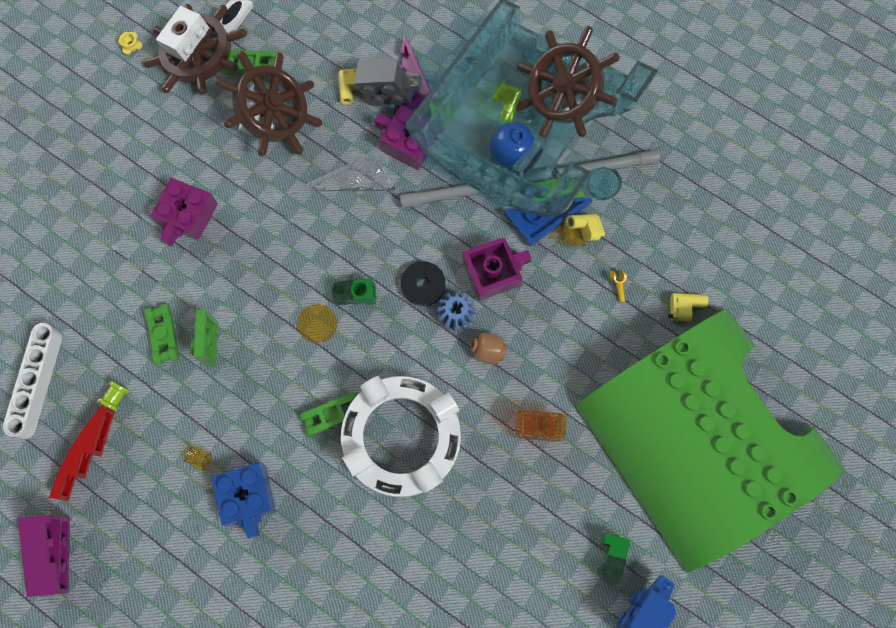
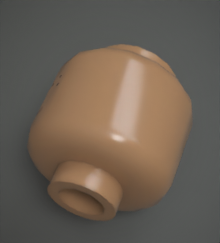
M482 332L478 338L473 339L471 351L474 352L476 361L496 365L499 361H503L507 351V344L504 343L501 336Z

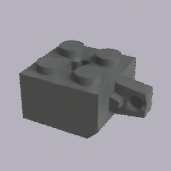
M393 57L359 59L354 84L372 105H402L403 103H411L413 91L421 89L422 77L418 73L404 72Z

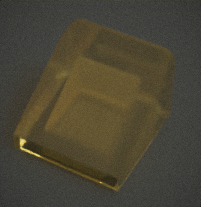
M563 221V247L586 246V241L583 239L580 229H569L566 226V221Z

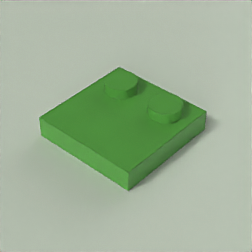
M196 310L195 339L191 342V353L194 355V358L206 367H216L218 322L206 310Z

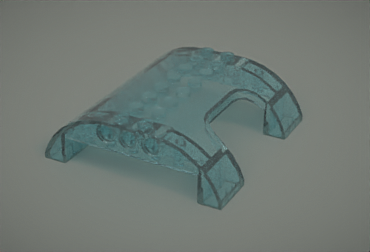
M499 0L406 122L405 126L425 154L458 180L524 213L545 217L556 216L567 211L590 176L591 171L571 161L562 173L556 169L558 160L577 134L574 122H553L548 136L545 139H541L539 132L545 117L539 114L533 105L520 112L514 109L516 103L529 97L528 81L530 75L519 71L517 64L523 62L534 66L539 57L549 47L545 36L519 25L520 6L507 0ZM572 56L562 58L565 69H567ZM581 58L578 66L587 63V61ZM640 61L636 62L628 75L610 66L604 68L605 82L603 92L615 96L617 103L609 105L599 101L594 109L582 118L584 124L596 118L619 115L630 111L637 105L658 70ZM554 63L548 68L547 72L557 73ZM502 80L506 84L501 96L509 89L516 93L515 102L510 108L511 113L505 111V109H508L512 95L509 94L505 101H500L496 97ZM542 80L541 90L548 87L547 81ZM551 96L544 99L549 109L553 102ZM520 123L530 129L535 138V149L532 158L543 148L539 158L525 174L523 172L532 158L521 168L507 169L500 162H495L490 154V141L501 125Z

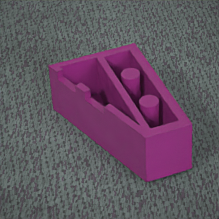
M43 515L18 518L27 597L69 593L70 517Z

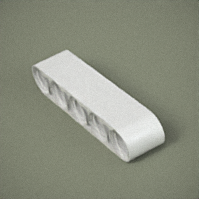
M39 323L31 331L3 423L4 432L15 438L28 439L34 435L61 346V332L47 323ZM50 332L48 338L44 340L45 335ZM43 354L42 360L38 362L39 356ZM36 377L35 383L31 385L32 379ZM29 399L28 406L24 408L25 402ZM22 422V428L18 432L17 427Z

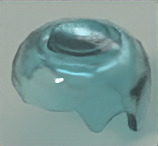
M600 167L592 171L587 178L589 194L600 201L614 198L622 186V178L616 169Z

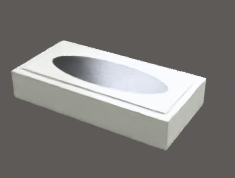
M229 0L226 4L228 10L220 21L227 33L237 30L254 7L251 1Z

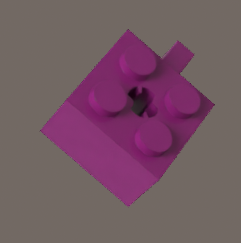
M403 105L400 106L394 117L388 118L378 114L374 120L375 127L382 130V136L379 139L381 150L385 154L418 171L440 137V124Z
M170 178L150 217L156 224L162 226L163 233L160 237L162 243L172 247L177 238L182 235L196 240L199 239L218 203L211 193Z
M500 238L464 251L462 261L476 296L481 301L521 286L523 278L520 271L523 265L531 262V256L528 250L516 253L515 250L511 251L506 239Z

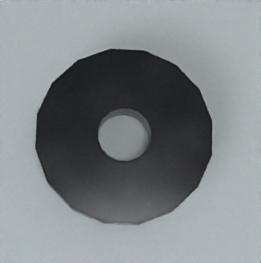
M428 261L411 264L401 277L402 293L414 305L430 306L436 303L443 296L446 288L445 276L442 270L436 264ZM421 279H426L430 284L426 289H420L417 286V282Z

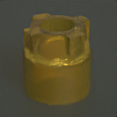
M190 447L184 462L204 471L211 462L212 454L203 449Z

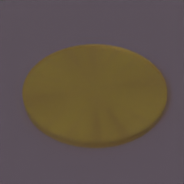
M311 305L304 309L298 318V330L302 337L309 342H324L333 336L337 328L335 313L325 305Z

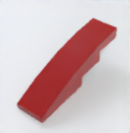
M101 406L84 426L71 446L57 474L49 498L69 501L76 477L86 478L92 455L102 457L115 413L114 410Z

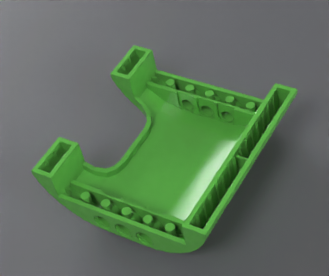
M728 309L709 317L649 354L595 390L575 406L686 573L712 563L756 538L827 489L845 470V467L814 426L798 436L785 431L751 387L743 373L742 363L744 356L754 349L755 345Z

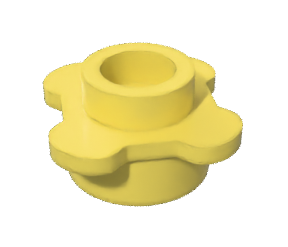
M125 32L118 39V44L122 46V52L125 55L140 50L143 46L138 41V35L135 32Z

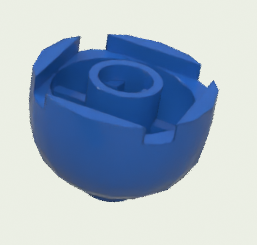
M506 123L501 125L493 134L489 144L490 154L495 162L505 165L504 168H521L533 156L535 138L530 129L525 125Z

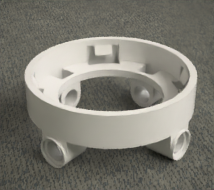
M376 376L360 386L361 392L348 407L341 428V446L344 454L342 459L352 476H356L369 489L390 497H411L421 493L425 494L443 482L442 479L448 474L455 463L461 442L460 424L457 417L459 408L449 393L443 394L430 383L412 377L398 376L381 380L379 376ZM394 399H409L423 405L434 417L439 434L438 445L430 461L422 468L405 474L391 473L378 467L368 456L363 441L364 427L370 414L381 404ZM356 412L358 414L353 424L352 437L347 436V433L351 432V427L354 419H348L350 413ZM450 435H453L454 442H451L448 454L449 456H451L450 460H447L444 458L449 447ZM377 480L391 485H402L401 492H395V488L384 485L378 488L376 487Z

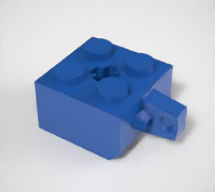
M259 462L211 476L222 525L230 526L238 523L239 528L244 527L248 539L260 536L258 522L262 521L261 516L276 512L266 465ZM243 490L248 491V496L245 495L246 499L240 497Z
M659 575L648 589H636L629 599V603H631L627 612L623 611L616 621L617 628H668L676 615L674 604L669 601L675 584L663 575Z

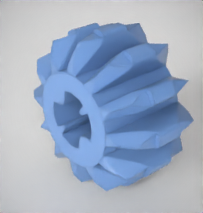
M455 291V297L447 293V300L440 299L439 304L441 307L437 308V313L442 314L439 317V321H446V328L453 324L454 330L457 331L458 325L461 324L466 329L467 322L473 323L474 318L472 315L476 314V309L472 307L474 300L467 301V293L459 297V291ZM457 307V310L460 308V314H456V312L453 314V308Z

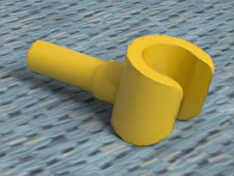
M619 270L620 277L616 279V273L611 271L609 276L612 281L616 282L619 302H625L623 283L626 281L627 275L624 271Z

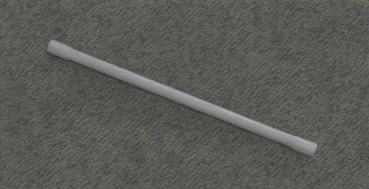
M658 149L639 152L634 155L438 190L400 195L402 208L428 202L634 165L652 164L660 162V153Z

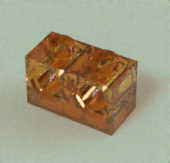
M518 410L515 418L514 438L562 442L566 437L567 414Z

